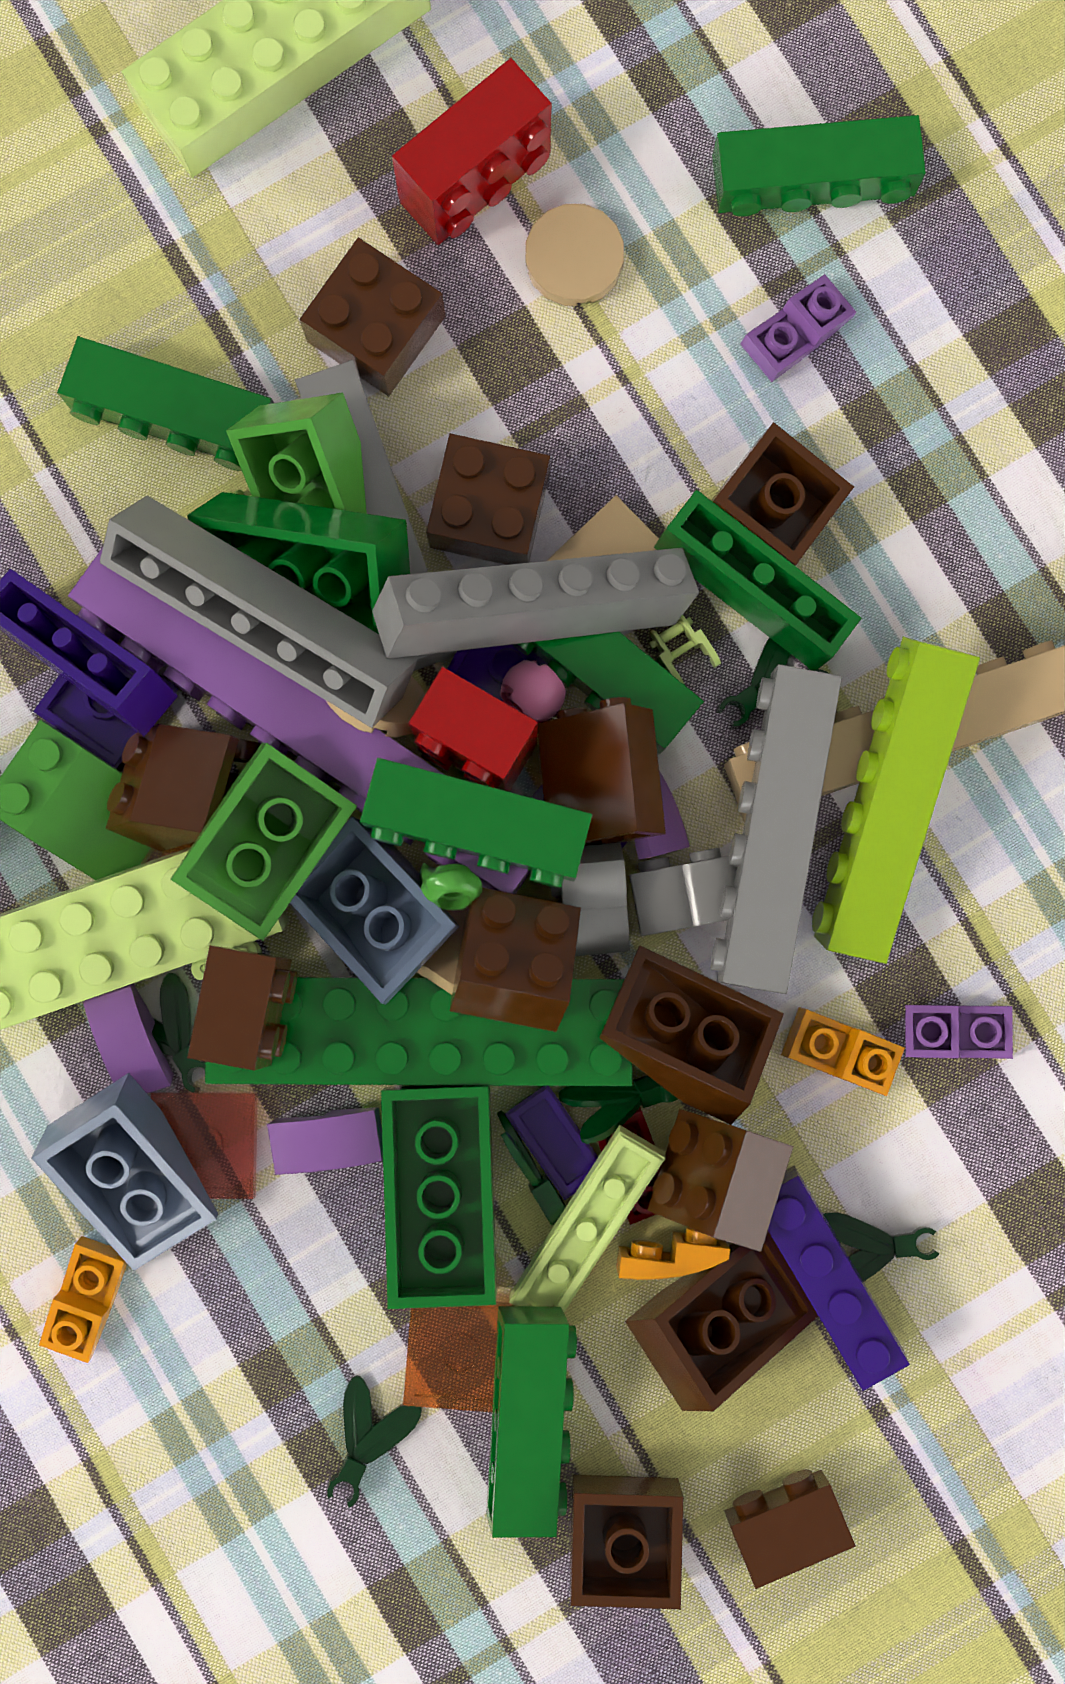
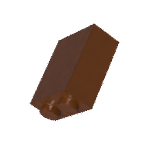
M617 697L600 701V709L587 711L585 708L564 709L556 713L557 719L538 723V743L544 801L593 814L584 846L621 843L666 834L653 709L632 705L630 698Z

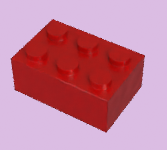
M509 58L392 155L400 204L438 246L449 236L456 238L463 234L472 224L474 216L487 205L493 207L499 204L509 194L513 183L525 173L527 175L535 174L549 159L551 153L552 103L512 58Z
M444 667L440 669L408 723L415 736L414 743L419 746L418 750L422 753L421 757L445 772H448L451 765L465 773L463 777L467 779L466 781L510 792L537 746V721Z

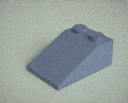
M352 816L339 831L290 904L381 1004L386 1005L460 926L447 910L439 908L424 896L421 891L422 882L419 878V873L393 844L370 838L372 828L365 827L359 819Z
M127 1073L47 1125L31 1157L133 1271L217 1220L218 1217L215 1206L162 1110L130 1073Z

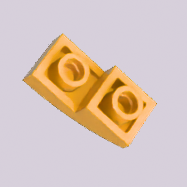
M799 1007L781 1055L887 1096L905 1047Z
M687 1227L686 1233H672L670 1252L663 1251V1245L644 1240L632 1241L631 1247L619 1246L616 1268L618 1277L624 1279L648 1280L680 1277L712 1268L729 1260L730 1248L726 1241L710 1237Z
M81 1236L75 1243L61 1290L52 1300L39 1346L85 1363L91 1360L127 1263L111 1246Z

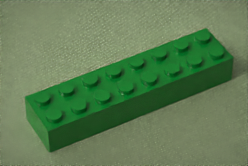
M297 977L293 1001L291 1004L284 1003L280 1024L287 1025V1036L282 1056H274L272 1065L255 1071L205 1061V1084L632 1086V1063L599 1038L624 979H572L569 1005L557 1032L451 1012L452 995L427 978H411L385 1005L381 1004L359 978Z

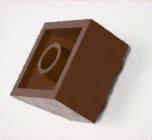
M164 724L153 726L145 737L138 732L132 735L122 753V761L125 763L121 780L115 785L108 798L107 809L110 811V816L106 829L160 852L195 842L222 801L239 739L227 734Z

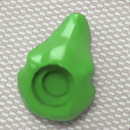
M423 863L420 868L421 891L429 901L439 908L445 910H464L482 893V881L465 865L445 864L434 868Z

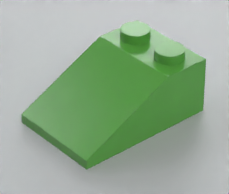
M343 392L260 405L226 430L253 497L367 514L361 441Z
M40 719L0 776V820L94 880L149 862L156 852L151 847L106 829L110 816V811L107 809L108 798L115 785L120 782L123 772L114 768L56 727Z
M261 743L170 880L264 941L357 805L268 743Z

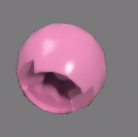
M523 660L512 666L505 675L500 691L502 700L538 723L549 721L556 717V713L564 703L565 686L556 673L546 664L539 666L536 663L537 661Z

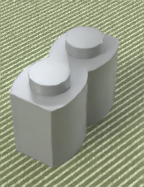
M621 843L584 846L575 881L564 879L562 888L551 886L552 897L562 896V904L581 907L575 956L630 951L626 876Z
M720 848L689 853L691 863L670 867L669 857L638 863L640 873L630 874L629 877L640 936L727 921L728 918L720 917L721 900L725 886L734 887L736 867L729 864V856L721 857Z

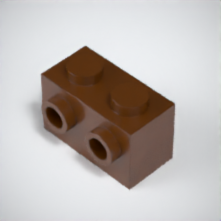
M805 1469L792 1473L782 1481L783 1486L764 1494L761 1490L747 1492L733 1501V1507L724 1510L755 1589L856 1547L832 1487L822 1470L812 1473L811 1470Z

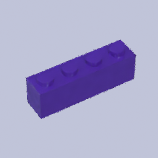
M11 568L1 578L0 630L11 640L145 737L178 695L151 667Z
M795 1165L790 1167L785 1172L768 1231L862 1391L910 1364L900 1342Z

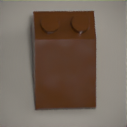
M639 946L599 1038L683 1103L732 1125L751 1104L784 1013L643 946Z
M767 1231L761 1252L737 1244H731L729 1246V1260L712 1268L682 1276L661 1290L625 1321L682 1411L714 1412L818 1317L769 1231Z

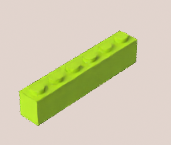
M904 636L902 637L900 647H896L892 651L887 664V677L890 678L886 695L884 699H880L877 702L872 715L871 726L875 730L869 751L865 750L862 753L857 765L856 778L860 782L854 802L850 801L843 812L841 828L845 833L839 852L835 851L828 863L826 876L827 881L830 883L825 900L817 904L813 913L812 930L815 932L814 937L826 950L887 964L980 657Z

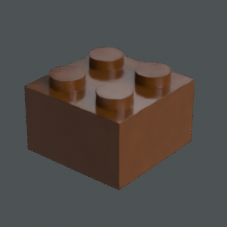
M358 237L299 320L309 344L339 364L353 360L358 376L389 397L446 316L443 293Z
M773 422L755 442L711 501L796 566L853 490L854 486Z
M449 433L426 530L429 547L504 565L529 563L550 475V455Z
M482 887V893L468 906L465 916L450 1011L557 1032L570 1002L581 907Z
M209 946L187 1058L255 1071L272 1065L274 1056L281 1057L287 1036V1025L280 1024L284 1003H292L298 977L297 971L290 970L292 959L229 947Z
M679 1109L674 1127L669 1135L665 1160L661 1165L658 1178L653 1186V1194L648 1211L710 1237L761 1252L793 1146Z
M573 1475L569 1580L571 1606L681 1610L684 1496L678 1478Z

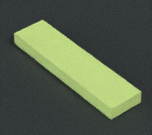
M619 1125L510 1292L509 1303L514 1306L561 1307L563 1312H565L665 1160V1151Z

